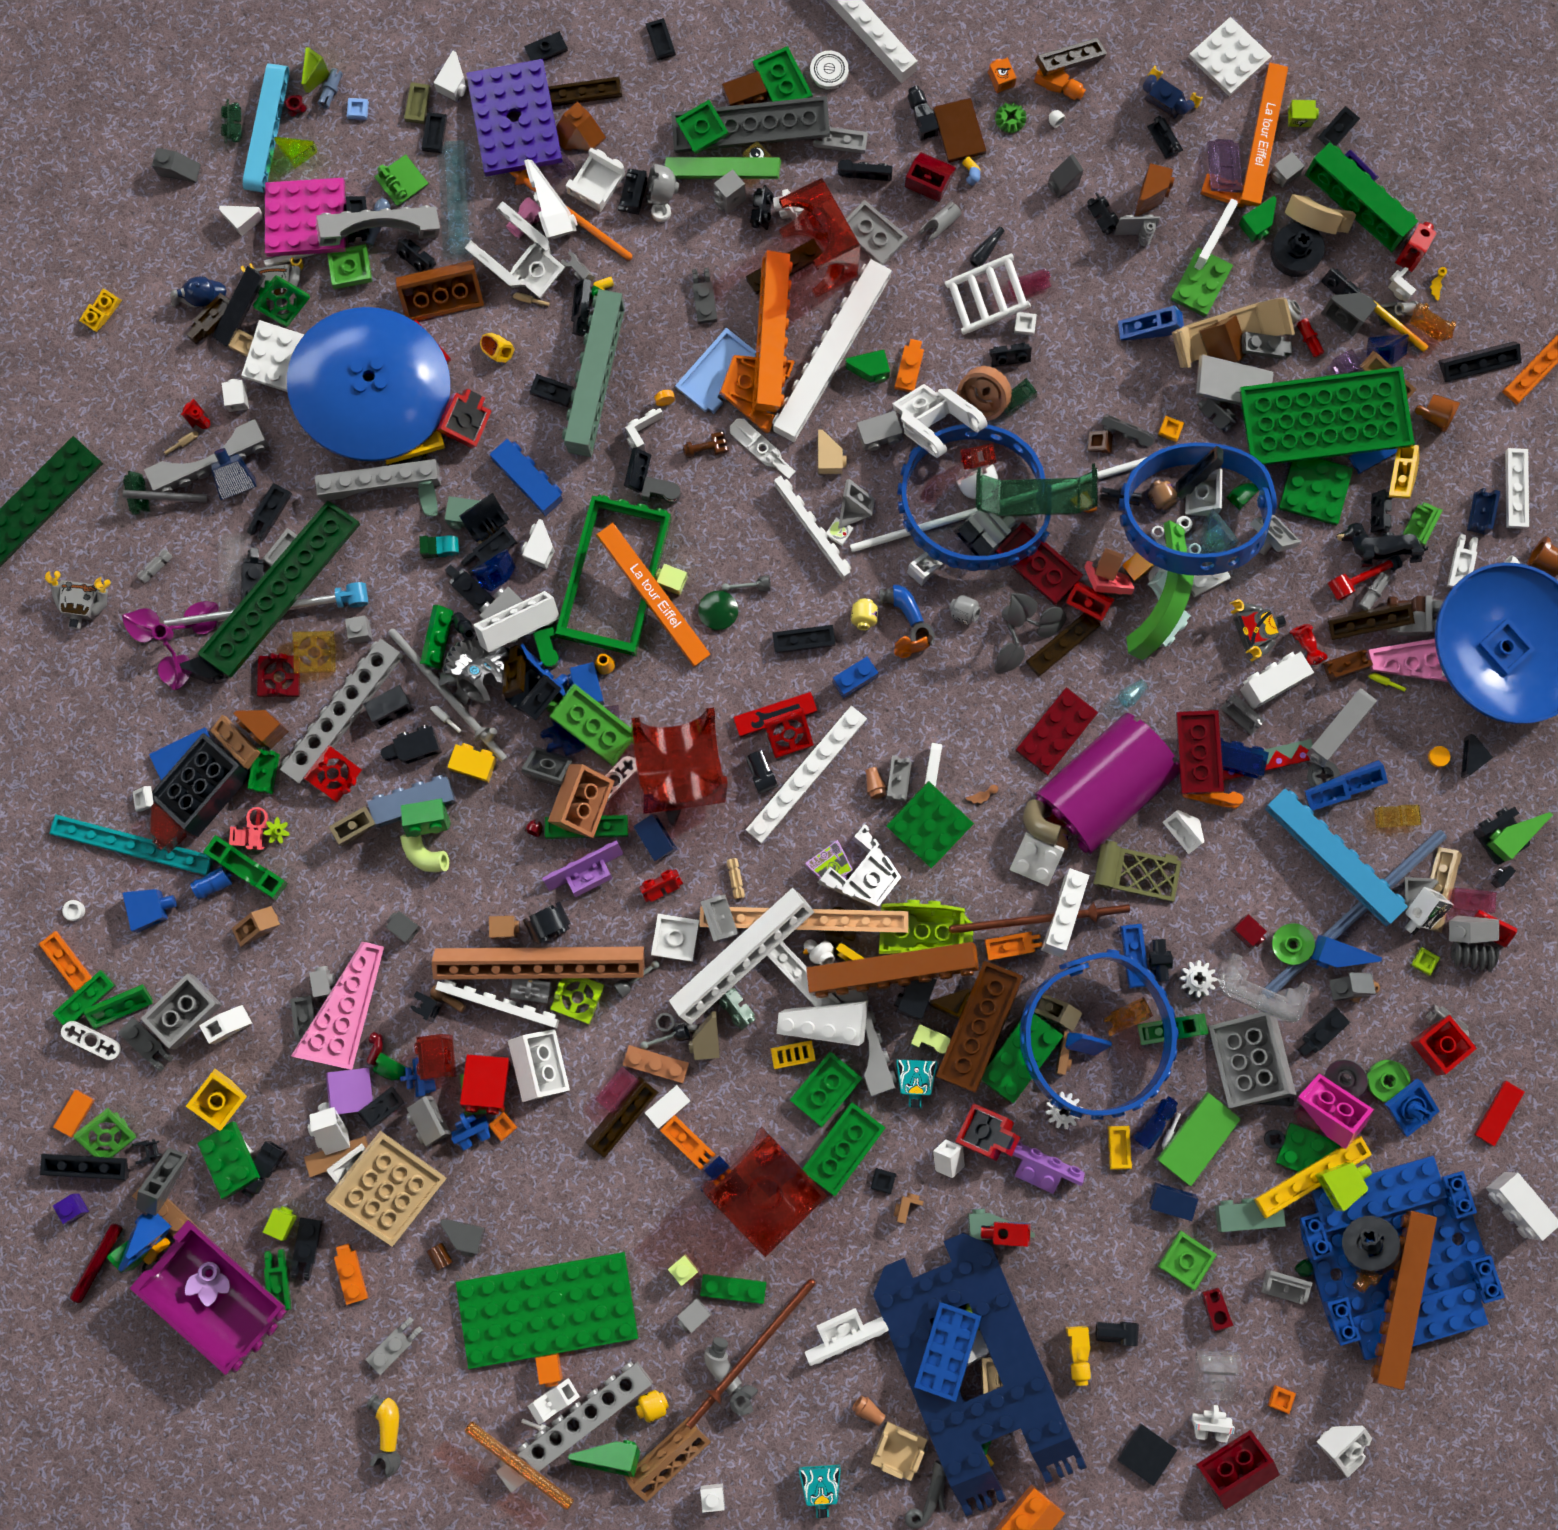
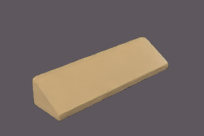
M1438 847L1430 879L1438 881V885L1433 890L1438 891L1450 901L1462 854L1457 850ZM1446 914L1430 930L1442 933Z

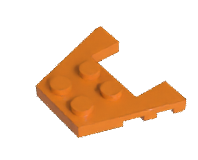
M734 355L730 361L719 394L765 433H769L775 415L766 411L752 409L756 357ZM787 360L786 366L783 368L785 379H788L795 362L793 360Z

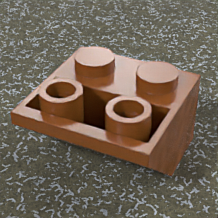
M240 710L233 713L238 718L236 723L248 733L252 732L250 736L263 748L267 745L272 749L289 732L266 710Z

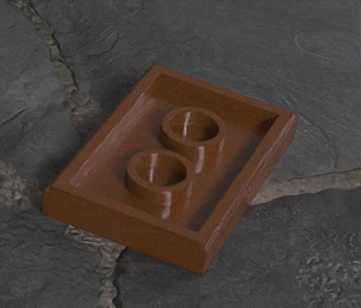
M971 98L933 107L948 163L986 154V147Z

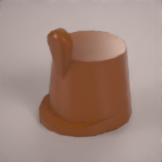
M1433 394L1427 408L1418 405L1415 408V413L1421 415L1423 419L1439 427L1445 433L1460 402Z
M1545 536L1535 546L1527 561V565L1540 569L1552 577H1556L1558 575V548L1551 544L1549 537Z

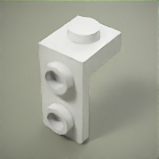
M660 408L648 411L645 417L639 420L634 419L625 427L626 433L629 436L627 442L631 448L645 450L644 442L638 431L663 418V412Z

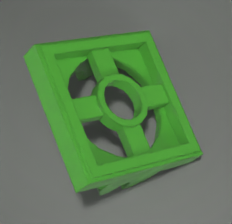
M109 1108L74 1134V1139L92 1156L113 1157L136 1138L135 1133L128 1128L123 1117L120 1118L117 1112L113 1113ZM105 1122L116 1124L111 1129L103 1130L98 1126L100 1123ZM91 1130L97 1134V1140L94 1142H90L88 1137ZM121 1130V1139L116 1143L114 1135ZM104 1133H109L112 1136L108 1142H101L99 1137ZM100 1146H109V1147H110L109 1149H104V1150L98 1149V1147H100Z

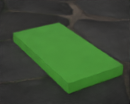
M572 684L548 716L611 766L616 764L638 734L576 684Z
M1206 1092L1156 1160L1188 1186H1192L1241 1118L1210 1093Z

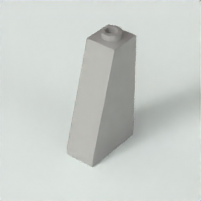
M1360 688L1306 754L1309 756V759L1314 764L1324 767L1368 715L1377 700Z

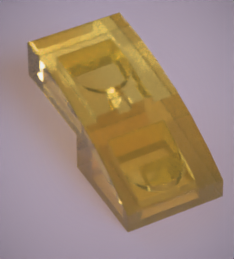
M1420 805L1374 808L1376 828L1422 825Z

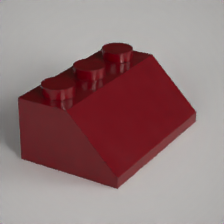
M1251 1430L1196 1464L1225 1510L1280 1475L1275 1462Z

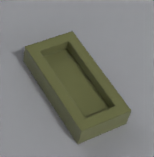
M411 82L404 116L405 122L425 124L431 91L430 85Z

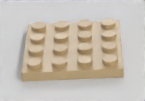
M379 1131L325 1200L328 1204L393 1247L443 1184L446 1177L385 1133Z

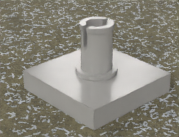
M1272 515L1264 546L1259 553L1266 555L1271 547L1277 552L1296 548L1301 541L1275 515ZM1262 517L1254 518L1250 523L1257 532L1263 527Z

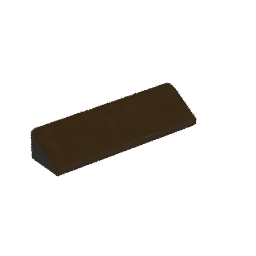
M1410 601L1328 618L1332 640L1415 624Z
M639 1076L586 1140V1143L605 1158L659 1092Z

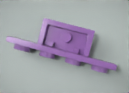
M616 840L595 852L588 853L585 857L567 864V866L549 873L542 879L549 891L568 882L574 896L577 897L613 879L605 863L623 855V852Z
M1020 1141L1018 1142L1013 1155L1022 1160L1015 1172V1177L1054 1194L1061 1178L1082 1186L1085 1172L1081 1171L1078 1167L1067 1165L1056 1157H1050L1036 1148H1030L1023 1145Z

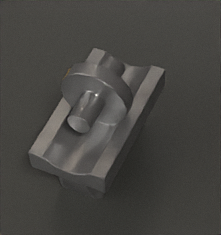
M513 979L509 997L547 1003L551 983L533 979Z

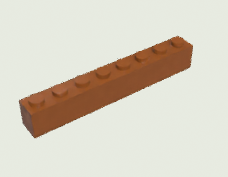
M973 942L806 967L809 993L816 996V998H825L830 993L845 995L849 993V990L856 989L857 992L869 991V987L876 986L878 989L889 988L890 984L898 983L899 986L911 984V981L915 980L930 982L935 977L950 979L955 974L970 976L974 974V971H979L976 945Z
M1411 1210L1407 1211L1406 1215L1403 1214L1400 1225L1403 1227L1402 1235L1398 1236L1401 1244V1254L1397 1264L1392 1268L1395 1270L1394 1276L1390 1278L1388 1284L1390 1296L1389 1300L1386 1299L1384 1304L1386 1316L1385 1321H1382L1379 1333L1382 1334L1381 1342L1377 1343L1375 1355L1378 1357L1376 1365L1374 1364L1371 1370L1372 1383L1404 1390L1437 1217Z

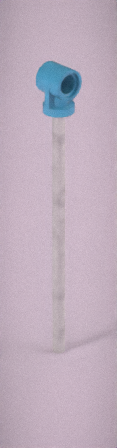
M350 583L346 585V591H342L341 587L335 588V594L297 600L290 609L334 602L337 603L338 608L344 607V603H348L349 607L366 606L369 604L366 583ZM234 610L164 620V625L169 627L171 625H191L227 619Z

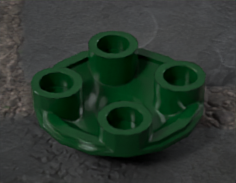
M713 591L701 599L698 606V614L702 623L714 631L723 630L730 627L738 617V604L729 593Z

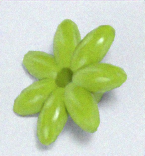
M278 817L275 818L274 824L269 821L266 822L269 829L264 831L263 834L271 835L269 843H273L277 839L282 844V836L290 835L289 832L283 830L287 827L288 823L280 824Z

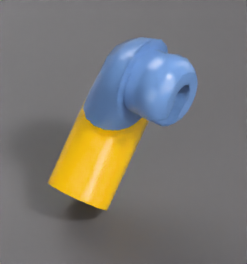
M967 157L962 162L969 170V176L966 178V181L969 185L974 186L980 180L981 170L970 157Z

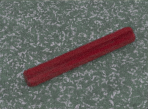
M116 1223L110 1225L70 1296L73 1302L81 1303L123 1230L120 1225Z

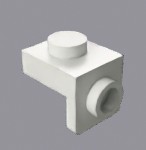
M1406 267L1401 272L1397 270L1391 276L1390 280L1392 282L1388 286L1394 292L1396 298L1405 302L1416 291L1413 286L1402 278L1409 270Z

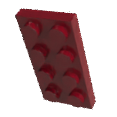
M1022 522L995 553L1001 554L1014 550L1034 538L1036 533ZM1041 542L1037 548L1038 550L1032 556H1027L1011 567L1056 606L1082 578L1083 574L1049 544Z
M1066 687L1015 751L1048 776L1098 714V711Z
M1219 711L1176 712L1181 795L1223 793L1224 782Z

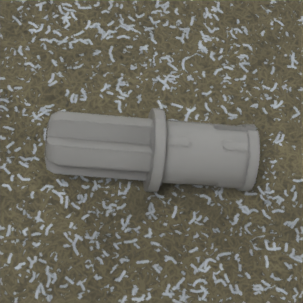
M1381 572L1377 576L1371 587L1367 588L1368 591L1358 604L1359 607L1364 610L1371 609L1377 598L1382 596L1381 592L1390 581L1387 574Z

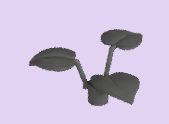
M1011 593L1010 605L1003 609L1002 618L1009 623L1007 627L1011 631L1015 644L1007 643L1000 650L994 672L1003 673L1011 671L1018 667L1024 659L1025 650L1019 646V640L1014 627H1021L1027 621L1037 627L1039 626L1037 634L1047 638L1055 635L1062 628L1067 614L1059 607H1050L1043 612L1040 622H1035L1030 617L1037 611V602L1028 595Z

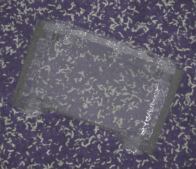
M1232 953L1220 963L1217 978L1220 990L1224 996L1287 1023H1295L1303 1016L1313 986L1302 982L1296 989L1288 988L1277 994L1246 981L1249 970L1244 969L1242 966V956Z

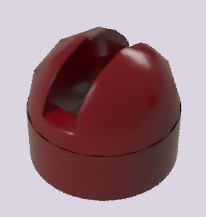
M536 820L530 821L525 828V832L535 837H540L543 830L542 823L539 821L538 824H535Z

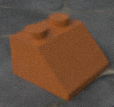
M1152 163L1149 164L1134 216L1144 214L1162 204L1164 197L1168 198L1175 177H1171L1173 169Z

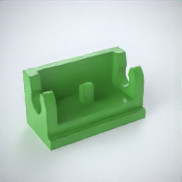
M1425 502L1422 505L1418 504L1402 535L1413 534L1420 540V544L1425 546L1443 510Z

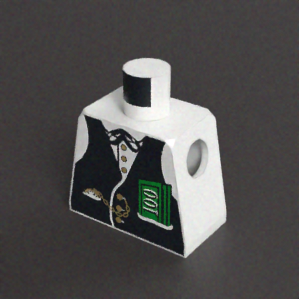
M1424 887L1405 913L1411 919L1405 926V929L1413 935L1421 927L1429 930L1432 929L1452 908L1453 904L1438 891Z

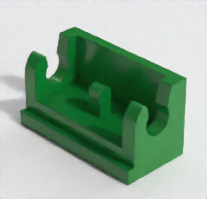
M257 748L260 751V755L251 766L247 788L253 792L273 794L280 754L272 750L264 751L261 748Z

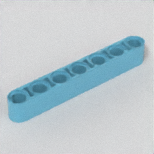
M270 63L266 66L243 175L244 190L265 192V182H268L289 80L288 66Z

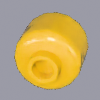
M652 1390L639 1396L638 1406L635 1407L639 1419L644 1418L646 1422L652 1423L664 1417L669 1406L663 1392L659 1393L657 1390Z

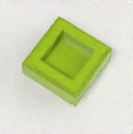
M1420 947L1411 966L1431 976L1440 957Z

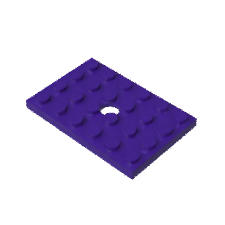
M543 59L466 73L485 177L525 170V160L527 159L533 160L537 167L563 163ZM511 111H519L521 116L518 121L511 122L510 119L506 118L507 114Z

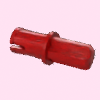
M1308 318L1299 321L1296 325L1304 338L1303 342L1307 343L1313 357L1321 356L1324 350L1317 338L1318 334L1312 329Z

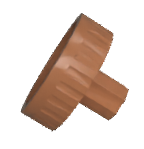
M978 366L971 369L960 381L957 388V395L981 411L987 421L999 417L1010 403L1012 390L1007 378L997 369L989 366Z

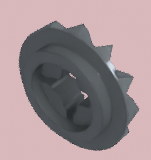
M1330 761L1324 767L1313 763L1308 768L1306 777L1309 786L1313 788L1323 783L1321 778L1315 777L1321 774L1322 769L1324 775L1331 776L1325 779L1324 783L1339 777L1340 772L1337 766Z

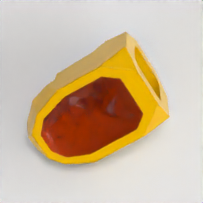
M487 333L481 337V349L496 362L506 363L512 358L515 349L511 342L494 333Z

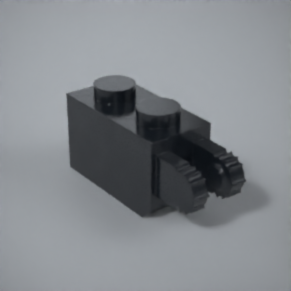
M424 725L418 727L417 731L410 734L409 732L400 733L397 735V738L392 739L394 744L381 749L380 755L388 762L399 759L405 764H410L442 753L435 729L432 726Z

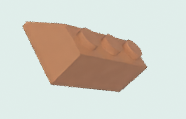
M569 764L548 822L564 830L594 838L614 780L583 764Z

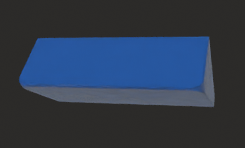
M1069 1032L1065 1048L1094 1056L1112 1046V1042L1085 1034Z

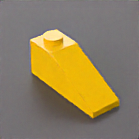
M1419 445L1397 449L1389 497L1410 499L1418 471Z

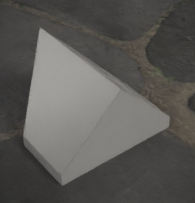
M847 479L845 483L838 529L870 517L873 514L875 498L850 479Z
M1405 877V904L1408 906L1405 911H1407L1424 887L1433 890L1438 885V881L1430 878Z

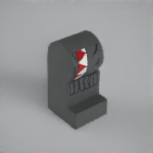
M646 476L641 496L643 501L650 502L651 497L664 499L667 503L675 504L681 498V491L674 482Z

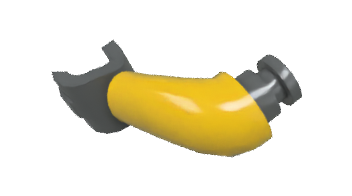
M374 1394L369 1399L366 1407L369 1410L373 1409V1412L376 1414L375 1418L379 1421L380 1450L382 1452L374 1455L369 1465L374 1467L380 1464L383 1459L386 1463V1478L396 1473L401 1464V1458L395 1451L399 1428V1409L391 1398L378 1399L379 1396Z

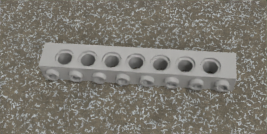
M381 638L378 642L376 641L371 645L370 653L367 657L362 658L358 662L357 670L345 679L343 688L335 692L330 705L321 710L320 718L317 722L312 723L308 727L307 735L304 739H300L295 744L294 752L282 761L280 770L303 787L308 782L303 777L328 745L333 748L364 709L363 704L371 700L403 658V655ZM376 659H383L380 666L374 667L373 664ZM364 675H370V680L367 683H361V678ZM357 691V697L349 699L350 692ZM340 707H345L344 714L341 716H337V709ZM332 723L331 731L324 732V726ZM314 740H320V745L317 748L312 749V742ZM302 756H307V762L304 765H299V759Z
M631 1361L621 1368L622 1373L619 1376L615 1377L614 1374L603 1382L605 1386L599 1391L597 1388L586 1395L588 1399L581 1404L578 1401L568 1409L570 1413L567 1416L563 1417L560 1415L551 1422L553 1426L546 1431L543 1428L533 1436L535 1438L533 1442L529 1445L527 1442L523 1443L516 1449L518 1453L511 1458L508 1455L498 1463L500 1467L496 1472L511 1493L652 1385L653 1381L638 1361L634 1364ZM622 1379H629L632 1382V1387L628 1390L623 1389L620 1385ZM611 1392L615 1398L614 1402H605L603 1394ZM594 1406L597 1409V1415L588 1416L586 1407ZM570 1419H576L579 1422L577 1430H572L568 1426ZM552 1433H559L562 1441L554 1443L551 1440ZM535 1446H540L544 1449L542 1457H537L534 1454L533 1448ZM524 1460L527 1468L519 1470L516 1467V1461Z

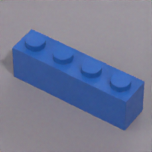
M506 439L489 454L492 461L542 514L547 516L563 501L561 496L563 492L556 484L551 485L547 481L549 477L543 470L538 471L534 467L536 465L535 462L528 455L525 457L521 453L522 449L515 441L511 443Z

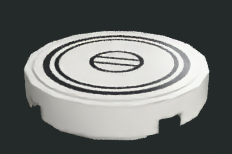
M823 51L812 59L810 76L820 88L826 90L836 89L848 77V63L840 53Z

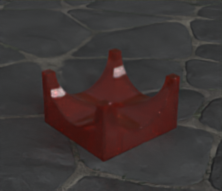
M823 178L780 198L779 203L783 209L787 207H800L804 209L798 217L779 229L782 238L792 235L807 236L812 239L814 238L825 250L818 258L813 260L817 270L828 266L822 281L812 288L815 297L817 298L858 277L860 244Z
M714 707L706 708L699 718L689 723L673 727H652L642 723L640 717L631 718V742L643 814L726 802L728 781L727 776L723 775L719 759Z
M762 1126L756 1131V1136L748 1149L731 1167L711 1181L706 1180L700 1186L711 1202L764 1257L772 1252L827 1197L824 1191Z

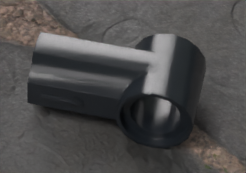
M762 750L753 752L745 757L759 794L778 787L772 770L769 769Z
M1096 1322V1341L1115 1342L1125 1346H1138V1323Z

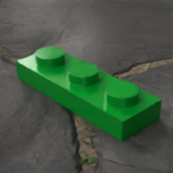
M433 605L420 664L433 669H441L453 610L440 605Z
M100 970L52 1014L62 1025L69 1021L77 1022L84 1016V1009L97 1004L116 985L104 971Z
M142 984L84 1009V1015L95 1029L153 1004V999Z
M703 1274L700 1296L764 1304L766 1282Z

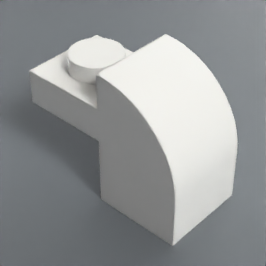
M568 1378L528 1405V1408L538 1425H540L580 1396Z

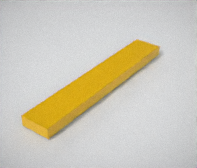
M1358 1136L1347 1149L1341 1146L1254 1198V1201L1263 1217L1268 1218L1320 1187L1321 1184L1315 1174L1346 1162L1356 1165L1372 1154L1362 1136Z

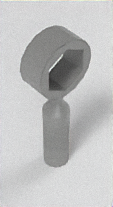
M662 1013L656 1019V1026L662 1032L671 1031L673 1027L683 1023L687 1025L689 1032L692 1033L699 1027V1025H690L686 1022L676 1023L673 1016L669 1013ZM662 1016L671 1018L672 1024L668 1029L660 1028L659 1020Z

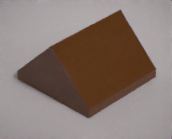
M1236 315L1199 330L1207 356L1238 362L1246 355L1242 353L1243 333Z

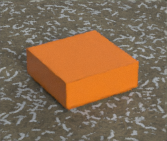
M505 1112L501 1113L489 1124V1128L501 1142L518 1128Z
M1274 1385L1267 1406L1289 1414L1296 1393Z

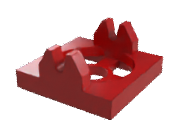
M803 708L763 720L775 758L814 746ZM788 720H797L801 723V726L794 728L790 726ZM782 722L784 728L781 733L773 735L775 727ZM791 729L795 731L792 738L787 739L784 737L786 730ZM803 733L802 738L795 744L794 740L797 738V735ZM784 740L789 743V746H782L776 742Z
M328 745L303 778L335 802H338L343 794L350 793L351 786L356 785V778L362 769ZM329 759H339L335 765L327 766ZM344 764L348 769L347 780L341 776L340 771ZM330 768H336L338 771V775L334 779L327 777V771ZM323 770L325 778L320 783L318 773ZM338 781L342 784L341 787L336 789L326 788L330 782Z

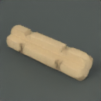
M738 859L727 860V866L730 869L731 886L734 888L733 896L735 899L744 898L745 894L742 888L740 869H738Z

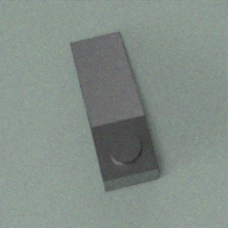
M171 1148L167 1149L138 1190L136 1209L154 1216L157 1215L166 1202L188 1158L187 1154Z

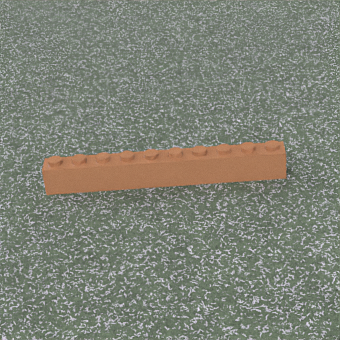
M644 947L435 948L432 958L433 979L643 978L645 966Z

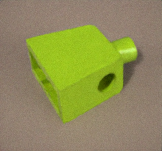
M1346 1162L1319 1172L1315 1176L1336 1211H1345L1368 1191L1364 1179L1371 1176L1372 1172L1366 1164L1356 1168L1354 1163Z

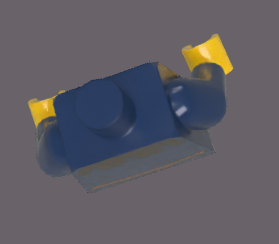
M1156 66L1151 69L1143 84V90L1148 93L1144 98L1145 100L1176 119L1178 114L1184 115L1193 108L1199 107L1203 97H1197L1196 93L1193 92L1190 99L1186 101L1181 90L1160 78L1163 71H1158Z

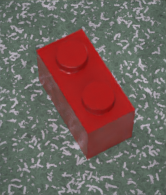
M1078 581L1074 585L1066 603L1103 621L1114 599L1103 593L1095 592L1093 588Z

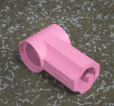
M528 197L521 203L517 214L532 225L540 221L538 212L542 210L534 200ZM511 222L506 225L507 229L515 237L520 238L524 234Z

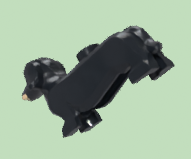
M1361 523L1350 524L1346 531L1336 535L1339 541L1352 542L1355 553L1362 557L1361 568L1372 567L1373 559L1383 561L1399 555L1412 556L1409 559L1410 563L1422 562V555H1424V551L1428 550V547L1422 546L1420 540L1413 534L1394 535V533L1388 532L1383 534L1382 537H1369Z

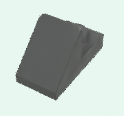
M1351 972L1348 977L1329 980L1334 1002L1376 995L1372 973Z

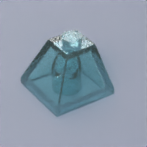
M1214 509L1209 512L1203 521L1200 541L1201 554L1231 550L1239 541Z

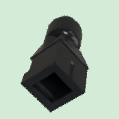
M919 86L911 87L908 90L907 98L911 109L914 110L920 141L938 136L939 127L933 110L927 104L924 91Z
M272 1141L264 1142L261 1147L262 1149L254 1160L260 1178L242 1190V1193L250 1198L260 1193L266 1182L265 1178H270L287 1150Z

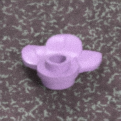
M206 1262L200 1266L198 1273L190 1276L187 1280L185 1294L188 1296L198 1294L201 1302L206 1307H209L216 1300L218 1292L224 1294L229 1292L230 1283L228 1278L220 1273V1269L215 1263ZM207 1270H213L211 1277L205 1276Z

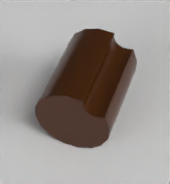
M443 1242L426 1251L436 1271L453 1262Z

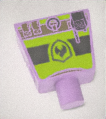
M838 840L805 863V866L818 879L822 877L829 867H832L846 880L848 879L846 876L853 871Z

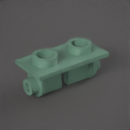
M731 988L719 999V1004L730 1014L732 1022L743 1030L748 1024L756 1020L754 1018L755 1014L747 1004L741 1007L738 1005L743 1001V998L735 988Z

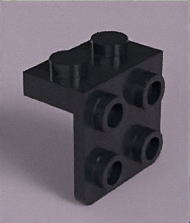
M1507 807L1502 808L1495 813L1497 817L1492 820L1490 818L1483 820L1478 824L1480 827L1473 831L1496 865H1500L1505 861L1486 844L1491 840L1489 836L1496 829L1501 830L1517 824L1513 818L1520 814L1516 807L1507 809ZM1528 841L1527 844L1520 851L1527 848L1530 845V841Z

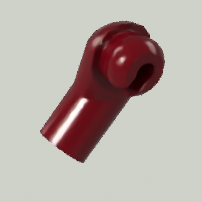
M373 1032L368 1039L374 1045L367 1058V1062L376 1065V1060L379 1054L382 1053L384 1038L381 1034Z

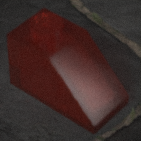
M154 803L151 806L150 833L154 839L152 843L159 850L164 849L170 853L187 837L185 830L158 805Z

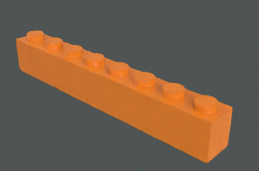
M767 250L762 257L752 409L776 413L784 403V395L781 392L785 384L783 368H785L787 360L786 356H784V349L787 348L788 338L785 337V330L788 329L789 318H786V313L790 307V299L787 298L788 292L791 289L789 274L792 271L793 263L790 261V254Z

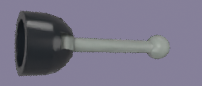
M685 1023L680 1024L674 1028L673 1034L650 1042L643 1041L640 1046L646 1050L651 1045L672 1038L679 1042L689 1040V1029Z

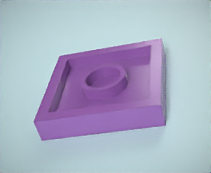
M369 1068L326 1073L329 1108L334 1107L338 1114L358 1112L372 1101Z

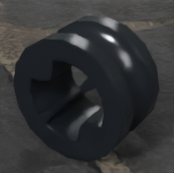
M1269 1130L1264 1136V1142L1269 1148L1278 1149L1284 1145L1285 1137L1279 1130ZM1277 1134L1279 1136L1277 1139H1280L1279 1143L1272 1145L1270 1143L1272 1140H1269L1270 1135L1274 1136Z

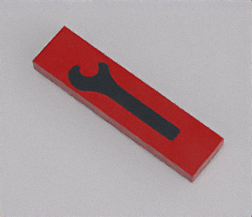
M808 692L734 716L733 719L739 737L765 729L763 720L799 708H803L806 716L816 713L817 708L812 693Z

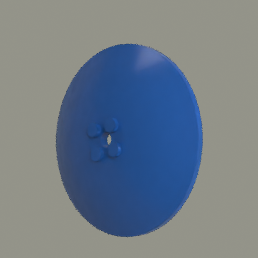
M360 307L334 313L316 323L306 332L295 347L289 362L287 392L292 411L300 426L320 446L339 456L353 460L383 461L413 451L436 431L450 398V373L447 361L439 345L418 323L402 314L387 309ZM366 373H371L375 378L368 382L363 379V376Z
M1507 562L1487 565L1469 573L1459 580L1446 595L1440 607L1435 626L1437 657L1449 684L1457 695L1474 710L1497 721L1511 724H1531L1556 716L1558 714V580L1535 567ZM1503 642L1510 646L1509 652L1503 650Z

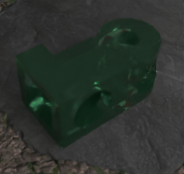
M1027 378L1012 389L1011 401L1004 412L1009 416L1037 397L1036 389Z

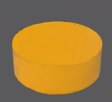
M662 390L654 396L656 405L662 407L672 404L675 401V396L671 390Z
M1443 746L1434 747L1428 753V760L1434 767H1443L1450 761V752Z

